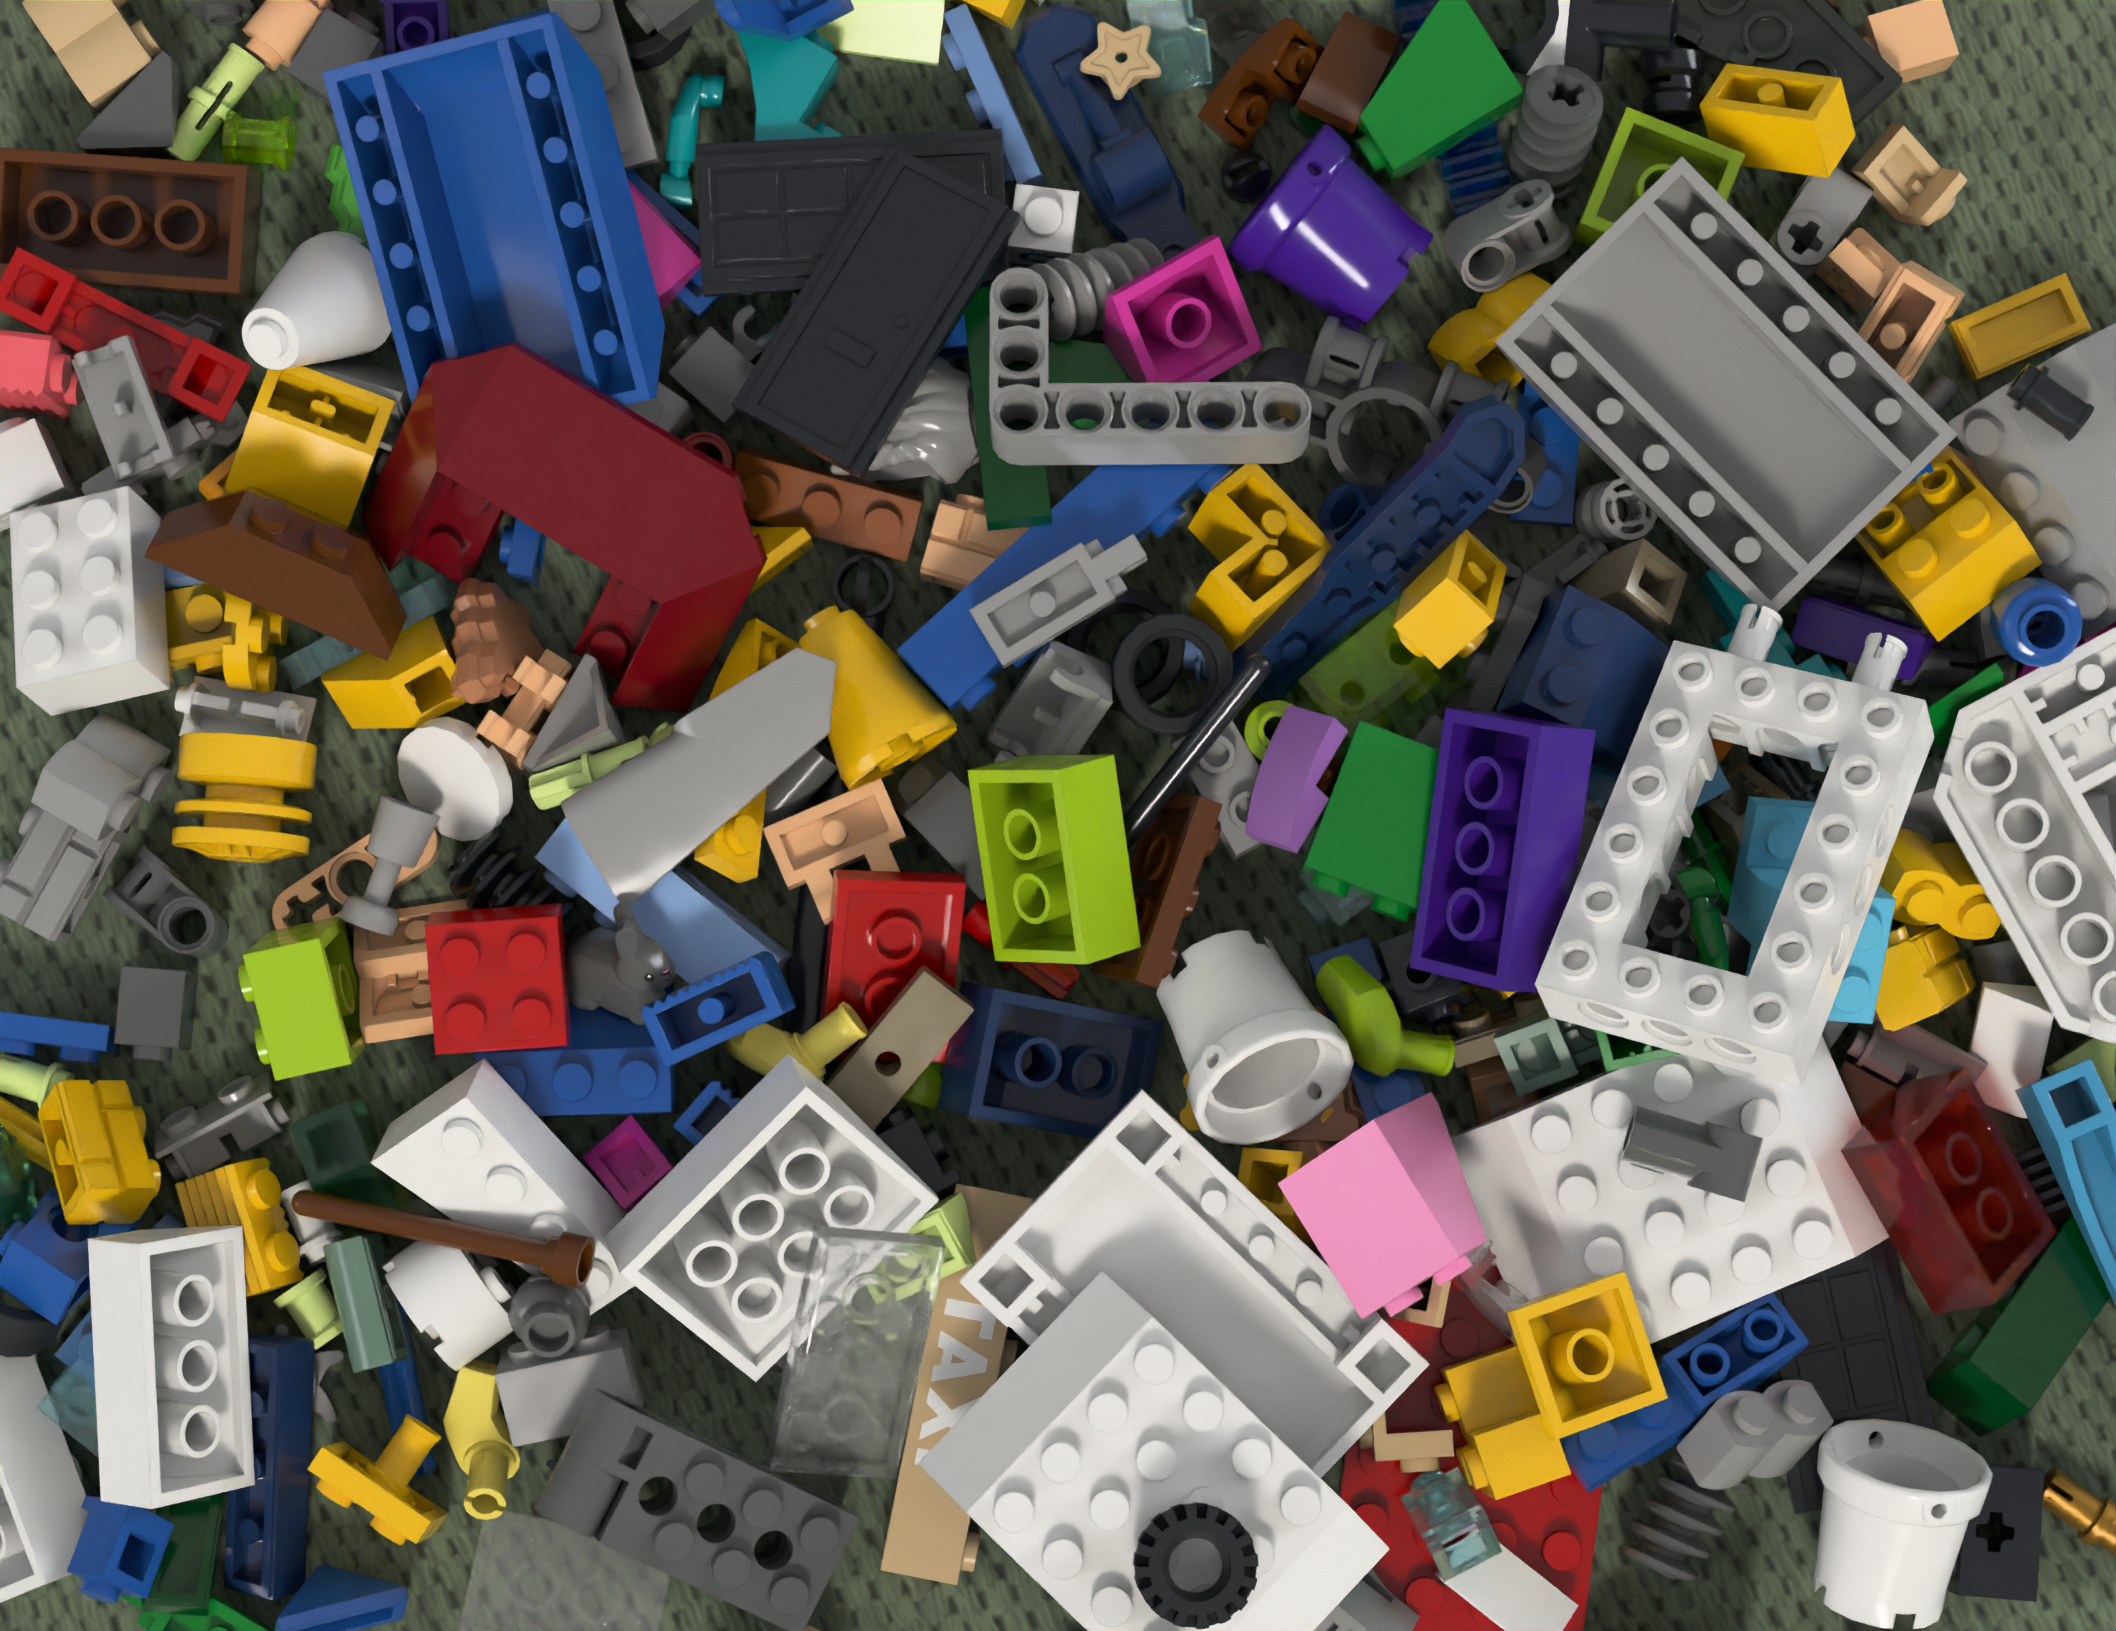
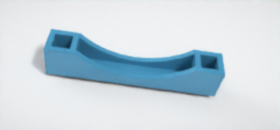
M2088 1059L2019 1088L2015 1092L2116 1306V1111L2092 1060Z

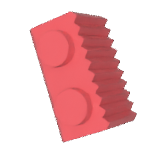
M0 329V412L2 413L8 409L15 414L20 410L26 416L33 412L38 417L45 413L51 419L58 415L63 420L71 416L73 405H81L84 398L83 390L71 361L75 359L73 354H70V351H67L53 336Z

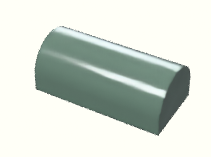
M378 1233L360 1235L322 1246L353 1373L407 1360L410 1353L396 1296L385 1278V1274L388 1272L382 1268L387 1259L381 1236H378Z

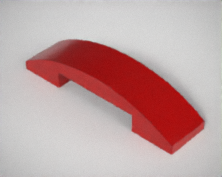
M17 247L0 280V312L42 335L53 336L60 344L76 353L107 346L109 341L128 335L134 339L154 392L223 424L253 367L251 364L195 336L192 338L79 281L77 276Z

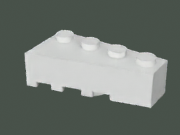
M485 1058L389 1124L370 1163L452 1220L545 1241L551 1235L560 1237L563 1232L592 1237L595 1242L594 1263L587 1283L583 1288L579 1289L589 1305L590 1315L635 1286L619 1273L605 1239V1236L627 1213ZM513 1261L532 1275L543 1274L539 1266Z

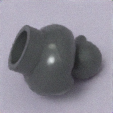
M545 1274L533 1275L527 1278L512 1298L508 1310L509 1322L517 1337L524 1342L526 1348L533 1354L546 1358L560 1356L577 1345L586 1334L591 1318L589 1305L578 1288L555 1284L552 1282L551 1276Z

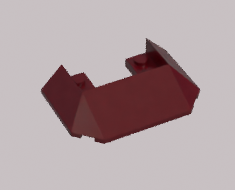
M516 341L494 346L488 351L464 357L456 355L436 360L430 365L361 516V520L370 537H372L389 573L411 555L458 584L468 578H474L505 512L609 573L611 577L573 653L582 658L585 653L596 658L605 672L621 681L610 702V705L687 712L691 708L768 559L760 535L753 534L743 505L747 497L739 474Z

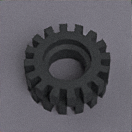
M1194 1502L1171 1506L1169 1510L1159 1513L1151 1519L1152 1522L1141 1532L1137 1540L1138 1545L1136 1552H1134L1133 1565L1137 1588L1143 1599L1157 1615L1182 1628L1207 1629L1211 1625L1223 1624L1229 1621L1235 1612L1241 1611L1249 1602L1247 1598L1250 1592L1255 1590L1257 1583L1258 1554L1255 1553L1254 1542L1249 1532L1245 1530L1235 1517L1218 1507ZM1191 1538H1201L1211 1542L1219 1551L1222 1559V1570L1218 1580L1212 1587L1202 1592H1188L1179 1588L1173 1582L1169 1573L1171 1553L1178 1544Z

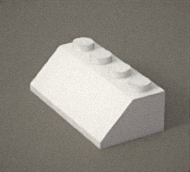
M224 1225L147 1229L88 1239L101 1501L154 1509L255 1485L243 1226Z
M37 1354L30 1357L0 1356V1603L72 1575L67 1572L89 1513L81 1508L86 1496L81 1483V1468L76 1458L70 1453L59 1423V1409L56 1401L47 1391L37 1364Z

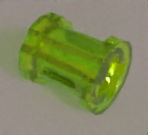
M229 110L227 112L222 137L224 164L239 165L240 162L269 163L277 165L279 171L290 172L292 170L296 146V123L293 115L282 114L279 120L243 118L239 111Z

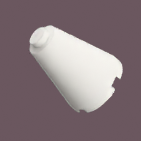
M324 232L308 239L292 253L244 320L242 339L247 352L253 360L265 368L281 370L365 355L380 347L388 339L392 330L371 252L361 245L364 242L363 239L347 232Z

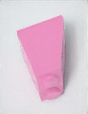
M1432 1092L1373 1119L1277 1183L1361 1319L1383 1307L1390 1318L1424 1297L1418 1285L1432 1276L1439 1287L1473 1266L1467 1254L1487 1242L1441 1109Z

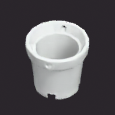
M1235 930L1210 936L1191 945L1182 952L1181 955L1187 967L1179 972L1174 980L1171 974L1162 979L1156 995L1170 1023L1189 1074L1186 1093L1201 1132L1219 1143L1250 1145L1282 1137L1307 1125L1328 1109L1347 1086L1354 1059L1348 1041L1333 1021L1314 1009L1280 959L1272 942L1264 937V944H1256L1250 931Z
M1873 1418L1848 1420L1828 1428L1819 1444L1817 1471L1824 1484L1817 1562L1812 1582L1814 1592L1824 1585L1826 1591L1823 1603L1827 1607L1853 1621L1878 1628L1893 1629L1896 1614H1916L1913 1629L1925 1628L1937 1622L1943 1610L1947 1587L1969 1520L1980 1514L1993 1478L1987 1462L1964 1442L1937 1430L1907 1422ZM1877 1431L1876 1436L1869 1440L1871 1433Z

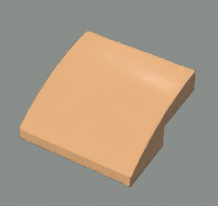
M468 899L395 909L399 914V922L394 936L379 934L354 925V964L359 977L360 1030L365 1044L433 1034L424 925L431 912L467 910L466 904Z

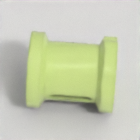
M322 1268L273 1301L278 1309H287L306 1338L314 1340V1351L343 1332L335 1298L324 1284L327 1275Z

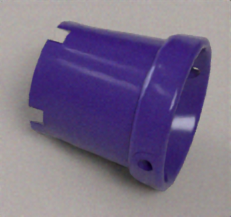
M1324 124L1301 149L1250 213L1226 246L1225 253L1229 260L1246 271L1254 273L1260 269L1326 314L1339 318L1340 324L1345 328L1358 332L1361 324L1365 325L1409 273L1408 267L1410 264L1408 261L1416 252L1420 255L1423 254L1431 242L1433 234L1409 215L1350 157L1351 147L1348 142L1329 124Z

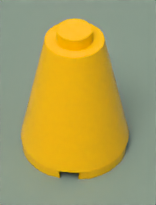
M837 605L830 606L813 615L803 624L807 633L799 640L800 648L837 662L831 733L828 734V739L841 780L845 782L849 791L879 778L884 779L894 774L891 768L900 765L908 759L912 763L944 743L957 731V724L953 719L952 713L855 610H847L841 613Z

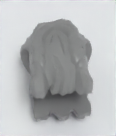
M937 356L862 480L874 483L881 480L899 481L931 476L943 482L944 485L953 484L963 476L967 469L979 462L970 376L954 368L943 356ZM833 464L830 467L833 474L859 478Z

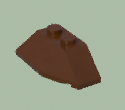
M254 486L166 513L145 554V557L386 661L389 660L408 617L372 537Z

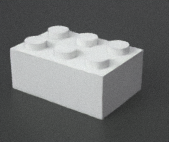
M129 486L10 513L16 688L51 716L170 689L164 565L145 557L148 546L160 526L161 517Z

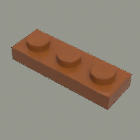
M742 447L738 451L734 472L739 474L747 497L743 505L749 519L778 527H804L810 536L907 562L910 558L925 500L924 496L848 475H836L831 473L830 470L747 447Z

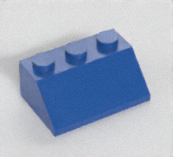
M675 986L666 987L664 989L666 995L675 992ZM569 1002L571 1033L567 1046L475 1052V1064L485 1058L539 1118L678 1114L677 1063L666 1067L646 1025L634 1024L629 1018L619 1016L601 1006L591 1011L579 1009Z

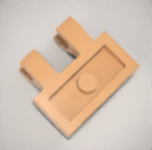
M549 649L545 650L537 663L525 655L511 676L522 685L501 717L489 709L475 730L486 738L483 743L486 748L493 745L501 754L510 777L516 768L520 770L525 769L522 765L524 758L576 671L569 662Z
M881 778L763 828L788 890L807 883L825 925L829 924L833 888L831 872L864 858L867 859L871 871L900 872L890 847L907 840Z

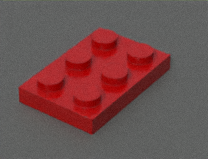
M834 870L820 1021L837 1009L838 1005L844 1001L855 1010L864 1022L867 1030H869L923 965L955 989L966 881L962 874ZM861 1038L833 1060H844ZM949 1041L931 1062L945 1063ZM886 1051L881 1053L876 1060L896 1061L899 1056L894 1052Z

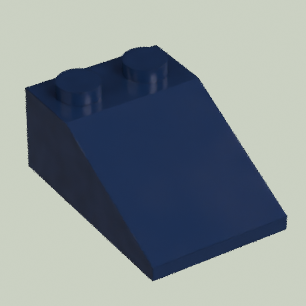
M1567 585L1543 599L1539 615L1514 664L1496 712L1596 730L1591 762L1619 775L1670 647L1625 612Z
M961 981L959 992L974 1003L975 1010L949 1041L936 1105L937 1108L982 1119L1094 1139L1141 1088L1148 1095L1150 1094L1164 1021Z

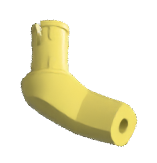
M843 1001L838 1005L837 1009L803 1035L796 1032L791 1034L763 1023L725 1040L724 1045L731 1057L763 1076H766L789 1053L823 1082V1075L826 1073L825 1065L860 1038L866 1037L868 1030L855 1010Z
M473 1359L457 1372L443 1422L447 1439L458 1464L468 1475L467 1493L464 1498L465 1510L477 1519L489 1520L500 1516L504 1511L503 1507H506L507 1479L513 1477L519 1469L520 1448L519 1446H512L506 1418L499 1407L500 1395L494 1375L497 1365Z

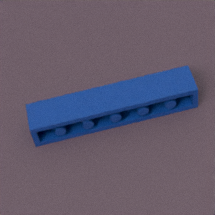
M1151 418L1141 428L1153 430L1165 424L1158 419ZM1211 418L1201 422L1208 428L1221 429ZM1230 464L1099 465L1051 509L1052 524L1032 526L901 645L897 649L899 658L951 713L955 712L961 705L970 712L994 691L997 684L991 678L1003 668L970 614L969 610L1081 542L1084 546L1098 539L1105 551L1132 534L1136 536L1139 542L1150 532L1161 538L1187 513L1181 506L1185 500L1199 488L1205 495H1208L1212 489L1232 473L1234 468ZM1042 646L1012 664L1016 668L1020 667Z

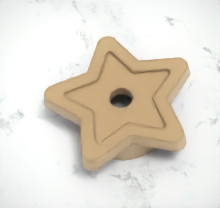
M1100 22L1097 26L1098 48L1081 62V72L1101 77L1108 84L1112 96L1116 100H1121L1128 89L1137 85L1142 79L1160 77L1162 71L1159 65L1147 53L1152 34L1151 28L1145 24L1122 32L1106 22ZM1119 53H1124L1128 58L1125 62L1119 63L1115 59Z

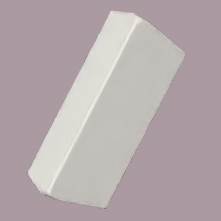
M1983 982L1968 1051L1969 1054L1987 1063L1986 1069L1970 1089L1973 1092L1971 1099L2021 1118L2028 1117L2015 1090L2040 1080L2054 1018L2038 987Z
M1475 1523L1435 1574L1441 1581L1504 1631H1563L1579 1606Z

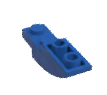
M1774 1292L1747 1303L1662 1357L1661 1364L1657 1367L1668 1396L1667 1399L1560 1438L1559 1440L1570 1469L1586 1492L1589 1493L1632 1465L1638 1463L1641 1467L1681 1441L1720 1397L1734 1391L1753 1390L1805 1349L1809 1344L1808 1339Z

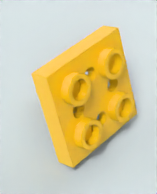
M406 1414L403 1419L404 1422L376 1462H373L346 1442L341 1441L322 1447L307 1468V1470L321 1478L316 1488L322 1494L345 1508H349L352 1502L360 1505L374 1515L370 1525L380 1534L399 1545H403L406 1539L417 1544L435 1535L449 1514L408 1485L434 1444L438 1443L441 1438L436 1431L409 1414Z

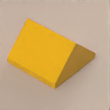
M1625 1271L1533 1298L1507 1312L1550 1441L1569 1436L1668 1398Z

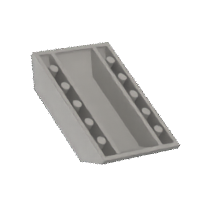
M1682 156L1494 342L1546 404L1716 575L1750 604H1757V610L1760 612L1762 606L1778 612L1958 435Z

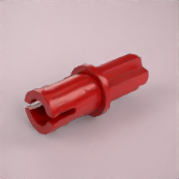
M986 898L983 901L979 899L963 920L961 931L968 933L994 953ZM1004 961L1002 968L1006 971L1011 967L1055 1000L1065 998L1073 989L1081 974L1079 969L1072 964Z

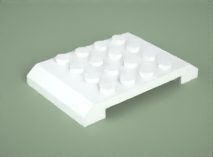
M1142 1088L959 1280L1006 1327L1012 1328L1030 1346L1088 1284L1103 1271L1170 1332L1320 1478L1430 1365L1377 1311L1361 1319L1328 1264Z

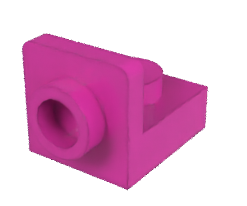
M632 1115L583 1156V1159L627 1213L675 1167L642 1124Z

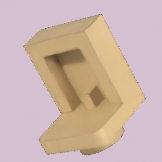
M1890 124L1851 170L1860 182L1874 190L1872 195L1896 221L1929 226L1943 218L1952 209L1956 201V194L1967 182L1966 177L1959 170L1941 168L1904 125Z
M1385 1412L1358 1439L1359 1449L1371 1448L1372 1461L1400 1460L1401 1473L1440 1470L1439 1457L1454 1456L1452 1430L1387 1434Z

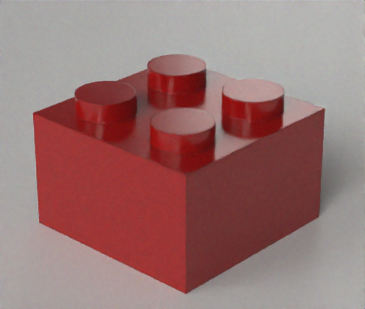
M561 903L431 912L424 926L435 1055L568 1045L571 1033Z

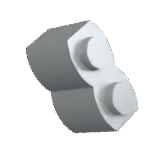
M103 712L90 721L75 740L64 744L50 758L42 769L31 802L97 841L104 839L114 829L122 833L135 818L140 805L145 800L153 804L166 789L172 775V771L166 768L172 750L113 715Z
M1783 1380L1769 1386L1763 1394L1741 1390L1723 1395L1712 1405L1676 1448L1699 1487L1713 1490L1727 1489L1742 1482L1747 1475L1759 1478H1772L1787 1473L1828 1430L1834 1420L1812 1383L1802 1380Z

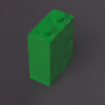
M1362 720L1357 722L1336 773L1337 777L1328 794L1329 800L1322 810L1300 868L1301 871L1313 875L1310 886L1346 899L1349 889L1374 898L1370 907L1372 910L1403 922H1407L1410 913L1417 915L1440 750Z

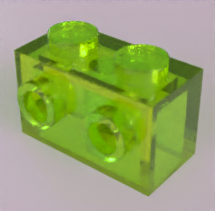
M1398 600L1304 674L1295 685V688L1315 712L1336 718L1348 730L1341 742L1342 745L1349 741L1353 728L1359 720L1385 728L1392 721L1385 711L1404 696L1411 704H1414L1442 681L1434 672L1438 667L1426 656L1418 657L1411 653L1399 639L1397 630L1393 627L1400 603Z

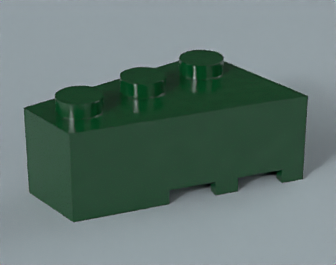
M2072 1215L2052 1228L2042 1224L2028 1237L2019 1250V1254L2024 1257L2023 1261L2013 1273L2008 1271L1992 1287L1985 1298L1988 1304L1977 1318L1972 1320L1961 1331L1953 1342L1951 1350L1925 1381L1928 1395L1979 1437L2028 1413L2034 1408L2111 1297L2078 1224Z

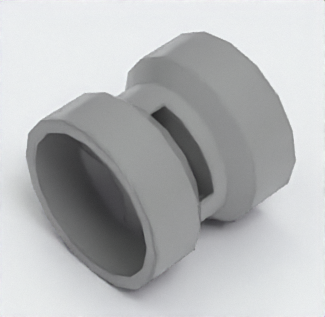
M1621 478L1597 482L1587 486L1578 495L1574 505V520L1579 532L1587 539L1592 540V542L1599 539L1604 545L1615 544L1620 541H1631L1645 536L1653 528L1658 516ZM1624 503H1625V506H1626V509H1627V515H1626V516L1624 515V507H1623V504H1624Z

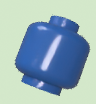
M2027 577L2012 582L1999 592L1991 607L1989 624L1993 638L2010 657L2026 666L2045 667L2062 661L2073 652L2081 638L2083 619L2079 605L2067 591L2045 578Z

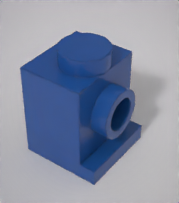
M85 1496L81 1508L89 1513L67 1572L83 1579L79 1592L89 1598L109 1604H117L120 1595L147 1599L174 1524L145 1508L101 1501V1497Z

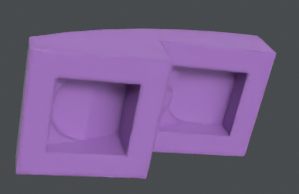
M1293 705L1287 707L1267 747L1252 791L1245 833L1251 839L1296 854L1298 853L1329 800L1316 784L1348 732L1336 718Z

